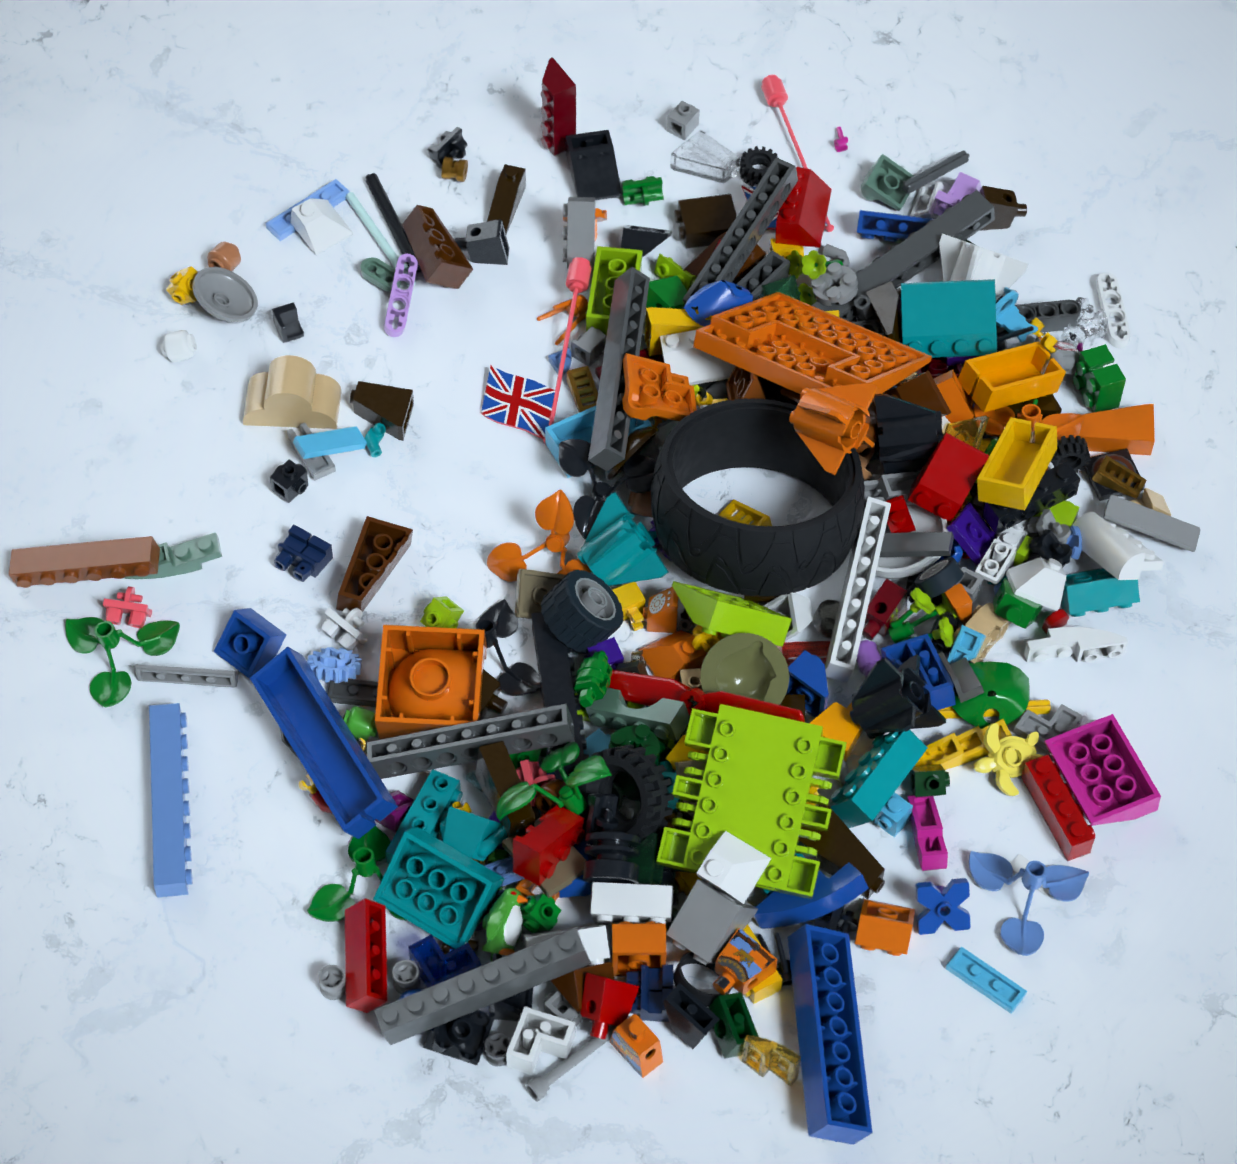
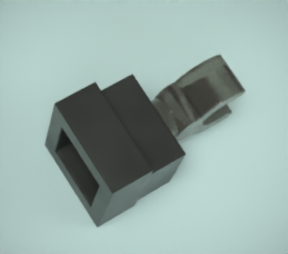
M643 650L633 651L631 661L619 663L616 670L648 675L645 668L647 663L642 660Z

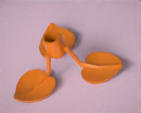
M977 404L974 405V417L978 427L990 436H1001L1011 417L1015 418V413L1007 406L983 412ZM1035 404L1025 405L1022 408L1021 414H1017V419L1031 421L1032 432L1035 431L1034 425L1036 422L1057 426L1058 440H1061L1062 436L1069 438V435H1073L1074 438L1079 436L1084 420V415L1073 413L1052 414L1042 420L1041 409Z
M562 489L543 499L536 507L535 519L538 525L544 530H551V534L543 544L522 555L519 545L506 542L495 547L487 558L488 568L499 578L510 582L517 581L519 569H527V565L524 562L525 559L546 547L552 552H561L560 567L562 570L557 574L567 575L573 570L592 572L588 565L583 564L580 559H572L565 565V554L567 552L565 546L570 541L569 532L574 525V514L571 504Z

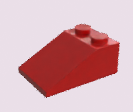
M946 433L912 483L908 501L951 522L969 494L989 455Z

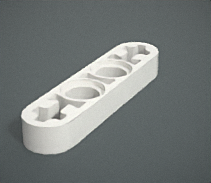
M1104 272L1098 276L1096 290L1108 341L1113 347L1121 349L1129 344L1131 337L1130 327L1118 279L1114 274ZM1107 298L1115 299L1117 303L1109 304L1105 300ZM1117 316L1121 321L1113 322L1109 317ZM1117 330H1120V331H1119V334H1120V337L1123 338V339H1120L1119 336L1116 335V334H1117Z

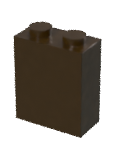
M731 194L678 200V209L674 210L675 222L680 223V227H678L679 238L684 240L686 249L709 246L721 234L728 231L737 217Z

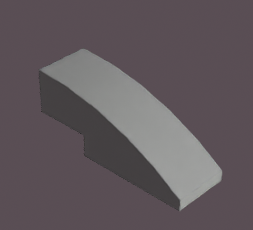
M920 471L881 475L878 480L864 481V503L868 496L887 501L903 495L905 502L908 501L911 485Z

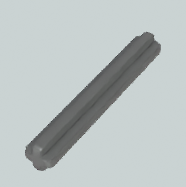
M962 150L902 183V190L910 194L969 161V153Z

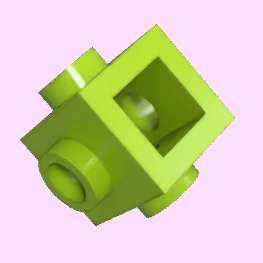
M447 596L434 597L431 603L425 607L424 615L420 622L426 627L457 628L458 621L464 610Z

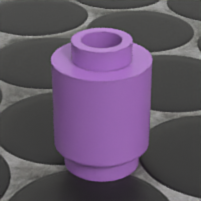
M869 640L860 641L856 659L860 673L864 674L866 678L876 662L882 659L876 643Z

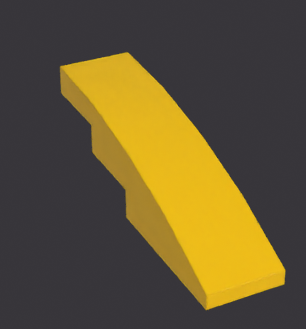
M1004 719L995 722L999 725V740L1012 736ZM977 726L958 736L952 733L927 745L928 749L915 766L941 764L947 770L987 756L989 751L984 744V735L988 726L982 729Z

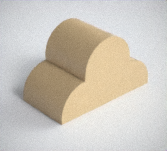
M292 355L277 357L271 361L268 372L257 373L249 379L243 425L300 428V424L306 423L309 428L337 429L342 393L341 386L335 379L327 375L316 374L314 365L302 357Z

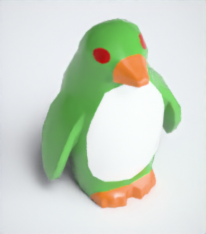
M506 889L494 903L489 914L484 916L483 928L486 930L487 941L482 947V951L504 956L515 953L514 947L519 941L522 932L523 919L520 906L522 903L528 902V899L522 896L517 889Z

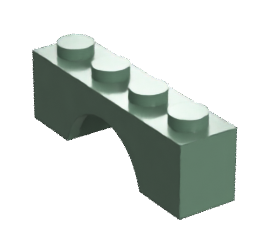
M607 688L603 699L595 700L593 705L585 707L592 725L619 730L627 726L644 724L650 728V731L656 737L663 740L678 741L690 720L686 705L682 701L662 698L649 707L633 709L627 707L621 691L613 688Z

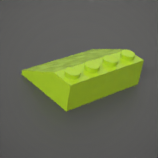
M673 581V589L693 623L702 626V632L715 636L717 632H721L720 635L723 637L738 633H751L768 639L774 645L783 647L792 618L753 601L744 600L741 597Z

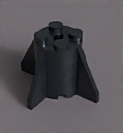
M875 394L878 428L880 427L878 435L879 460L882 461L884 475L916 472L924 467L944 437V433H942L941 411L931 410L887 394Z
M918 654L909 658L898 669L886 658L877 661L859 689L852 694L853 710L850 711V717L856 725L859 724L870 739L873 740L880 734L887 732H906L910 729L939 727L946 723V718L931 704L929 693L924 694L922 687L925 686V683L919 676L920 656Z

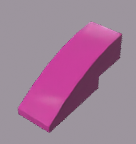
M907 796V802L913 805L910 821L921 871L946 869L948 852L943 838V826L934 797Z

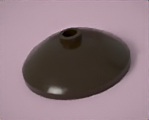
M650 426L637 429L628 434L625 459L609 471H605L606 479L610 481L623 470L625 462L630 457L638 455L655 437L659 429Z

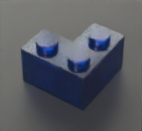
M431 934L408 946L409 959L418 966L419 976L426 988L481 966L480 960L469 943L444 955Z

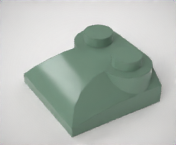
M882 153L861 185V193L868 200L875 201L878 199L900 211L909 194L902 190V183L914 175Z

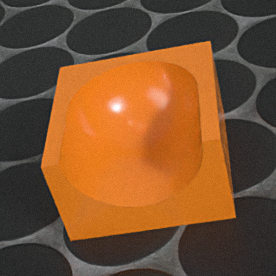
M383 625L375 724L379 740L480 720L484 661L487 659L485 630Z

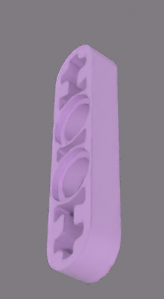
M411 254L401 255L395 268L384 323V331L391 337L401 336L406 326L418 266L417 259ZM405 262H409L410 266L407 274H403ZM405 281L408 283L409 288L401 290L398 288L397 282ZM401 301L404 303L405 308L397 310L393 307V302ZM394 317H399L397 329L392 328Z

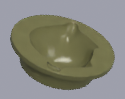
M751 633L733 634L718 641L705 656L701 667V687L704 693L723 691L780 705L788 689L789 669L781 651L768 639Z

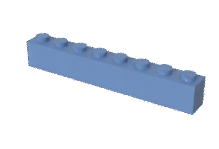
M180 703L149 706L154 888L157 898L188 895V885L193 884L192 869H188L187 862L192 861L191 846H187V839H191L190 823H186V816H190L189 800L185 801V794L190 793L189 779L184 776V772L189 771L188 756H184V750L188 749L187 734H183V728L187 727L186 712H181Z

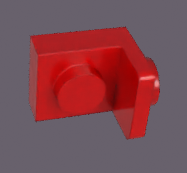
M903 495L885 501L891 503L887 520L891 533H910L916 530Z

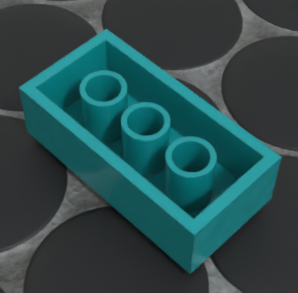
M911 730L906 732H889L886 735L880 734L872 742L873 748L863 754L858 760L859 766L856 770H852L845 777L844 781L846 783L843 787L837 789L831 795L830 799L832 801L829 806L849 829L872 822L928 749Z

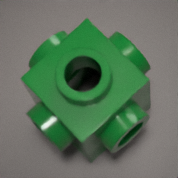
M543 893L527 896L528 902L522 903L520 907L523 919L522 925L531 933L545 932L553 929L558 922L557 917L562 911L555 904V900L552 897L548 898Z

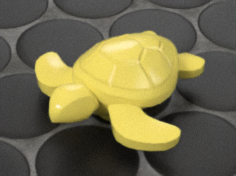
M992 723L988 726L984 735V744L989 751L988 757L979 759L974 764L973 769L978 773H988L992 770L996 773L998 788L1008 796H1016L1019 794V791L1012 783L1011 778L1022 775L1025 762L1043 756L1036 754L1034 746L1039 741V733L1031 732L1026 740L1017 736H1008L999 740L998 723Z

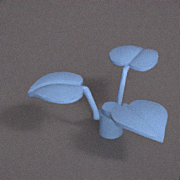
M971 851L969 856V869L972 878L983 889L999 891L1004 883L1010 885L1022 877L1024 887L1029 890L1022 920L1018 918L1007 919L1002 924L1000 930L1003 942L1015 953L1022 956H1029L1037 952L1044 940L1042 926L1035 921H1027L1034 891L1042 886L1043 888H1048L1049 894L1057 900L1063 902L1073 901L1082 893L1089 875V871L1076 867L1062 865L1046 867L1042 862L1034 860L1030 861L1025 869L1021 868L1012 877L1013 868L1011 863L1002 856Z

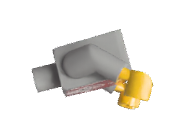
M1037 317L1034 318L1030 324L1038 327V331L1033 333L1036 335L1035 342L1039 341L1051 354L1050 359L1054 358L1066 371L1065 374H1075L1080 352L1073 344L1058 341L1048 332L1042 333L1041 330L1045 325Z

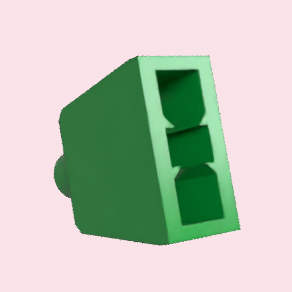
M672 276L650 281L646 308L685 309L683 298L688 291L680 278Z
M1005 578L993 599L995 614L1024 629L1035 622L1043 607L1041 604L1015 595L1009 581Z

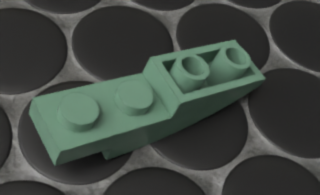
M215 532L169 547L167 542L159 544L158 574H150L145 577L128 576L124 578L156 579L203 569L202 563L223 557L219 537Z

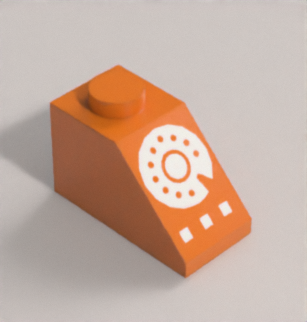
M673 587L649 597L648 607H643V622H647L648 632H676L679 597Z

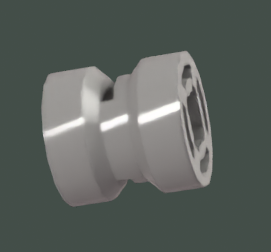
M401 960L394 965L392 970L393 984L398 993L402 995L407 990L419 988V969L415 962Z
M337 965L325 966L319 973L320 991L326 999L338 1000L346 993L345 973Z

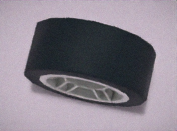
M948 557L924 570L916 578L915 584L923 593H926L930 598H934L957 584L962 579L964 573L953 557Z

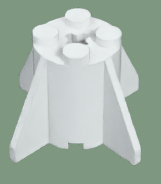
M942 234L939 241L944 281L995 279L996 300L1004 294L1005 287L1010 288L1026 273L1029 265L1023 261Z

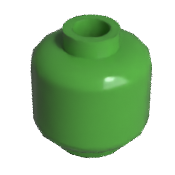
M358 706L352 707L351 710H346L343 720L357 741H359L358 738H362L366 742L370 736L375 737L377 728L373 711Z

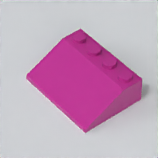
M1114 714L1044 741L1091 826L1135 820L1158 810L1161 795Z

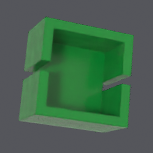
M1106 344L1081 351L1076 363L1075 376L1073 377L1075 388L1081 392L1084 404L1090 408L1092 413L1119 408L1126 378L1117 363L1103 367L1115 362Z

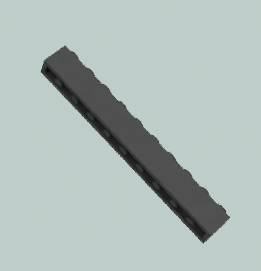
M978 190L964 196L959 203L947 208L942 215L930 220L919 231L911 233L902 243L894 245L889 252L874 259L863 270H858L856 272L858 291L852 300L842 305H839V302L831 303L832 306H826L817 301L811 306L823 311L839 310L840 318L850 322L857 316L854 305L855 299L860 295L867 296V291L892 281L895 289L900 287L901 283L907 282L941 258L939 241L942 234L962 241L967 240L995 220L994 206Z
M633 267L619 276L614 283L588 461L606 471H609L625 459L631 417L623 409L622 398L625 393L623 358L626 353L635 356L640 354L650 277Z

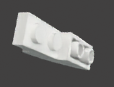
M1026 519L1002 531L998 538L992 542L975 573L983 576L987 581L998 584L1006 575L1007 569L1011 568L1014 564L1016 552L1026 535L1029 536L1030 534L1027 527L1030 519Z
M1095 628L1048 629L1046 638L1027 641L1024 656L1026 662H1043L1050 658H1066L1074 654L1077 663L1083 661L1093 662L1101 658H1117L1124 655L1128 639L1125 636Z

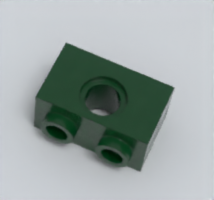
M742 992L718 996L708 1007L720 1019L714 1025L713 1030L724 1059L746 1055L760 1041Z

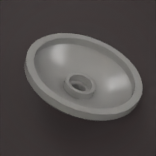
M208 267L200 270L193 280L192 289L198 303L212 316L227 322H244L255 314L258 307L256 293L250 284L238 274L220 267Z

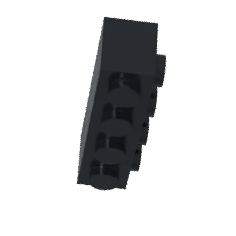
M1066 461L1044 473L1025 511L985 502L983 518L995 534H998L1031 518L1044 509H1049L1077 495L1080 477Z

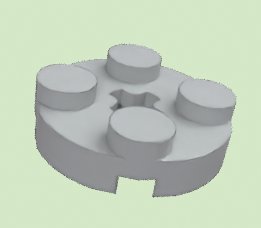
M838 262L829 264L825 274L811 281L816 300L826 306H832L831 303L838 302L839 305L845 304L852 300L858 291L856 273L847 266H841ZM839 283L840 285L838 287H831L833 284Z

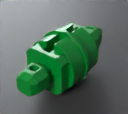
M603 650L596 651L593 657L584 658L580 669L577 671L574 689L579 695V702L582 707H589L593 705L595 700L603 699L607 688L610 686L613 669L607 662L608 656Z

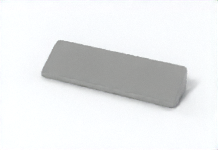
M1110 495L1104 508V519L1191 552L1196 550L1201 528L1115 495Z
M135 664L138 681L235 688L239 678V671Z

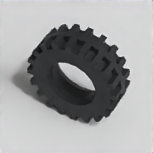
M630 744L605 749L592 754L591 756L599 755L605 760L611 776L578 786L585 800H588L590 793L612 794L613 781L619 772H626L635 780L639 787L641 809L637 817L629 819L616 808L615 818L619 823L618 828L612 829V831H621L639 836L641 843L650 841L651 838L660 835L659 829L666 827L669 823L664 819L665 816L672 815L673 811L672 808L668 807V801L674 800L672 793H668L667 786L672 784L670 778L665 780L662 774L666 770L664 765L657 766L654 763L657 759L654 754L645 756V748H634V745ZM589 804L582 814L579 815L584 819L589 814Z

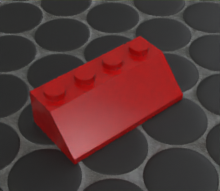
M796 167L798 182L779 209L776 221L775 243L820 248L832 189L812 169Z

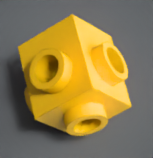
M192 266L174 273L169 279L171 283L166 289L172 299L181 306L197 301L193 293L192 284L198 272Z

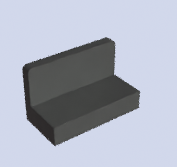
M938 653L954 684V691L961 703L984 693L982 685L967 658L949 664L944 653Z

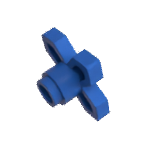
M967 878L951 879L946 887L935 886L932 882L915 884L917 901L927 907L916 916L917 930L920 935L934 934L944 921L955 931L969 930L971 928L970 914L968 910L960 906L970 897V887Z

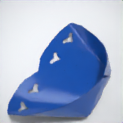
M720 280L706 284L688 299L684 308L695 322L705 327L711 323L710 319L706 320L705 318L752 302L753 294L740 285ZM691 307H698L699 314H697L695 310Z

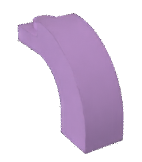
M959 172L948 194L938 190L935 196L937 206L933 213L940 216L947 208L959 203L964 196L972 194L976 190L980 192L982 187L980 180Z

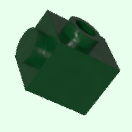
M941 764L914 766L912 768L911 791L915 797L946 795V787L950 786L949 772H945Z

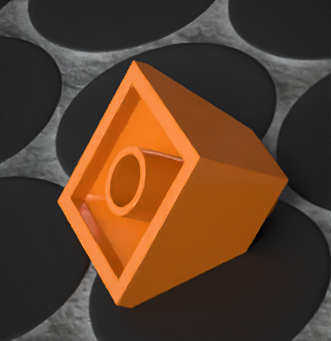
M682 630L638 649V653L653 676L670 678L678 682L680 670L701 668L707 655L704 649L695 650L692 646V641L695 638L694 635Z

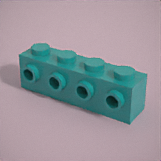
M432 769L386 850L387 864H390L406 830L419 827L439 839L440 824L448 815L449 806L452 807L454 802L461 801L463 792L461 791L460 780Z

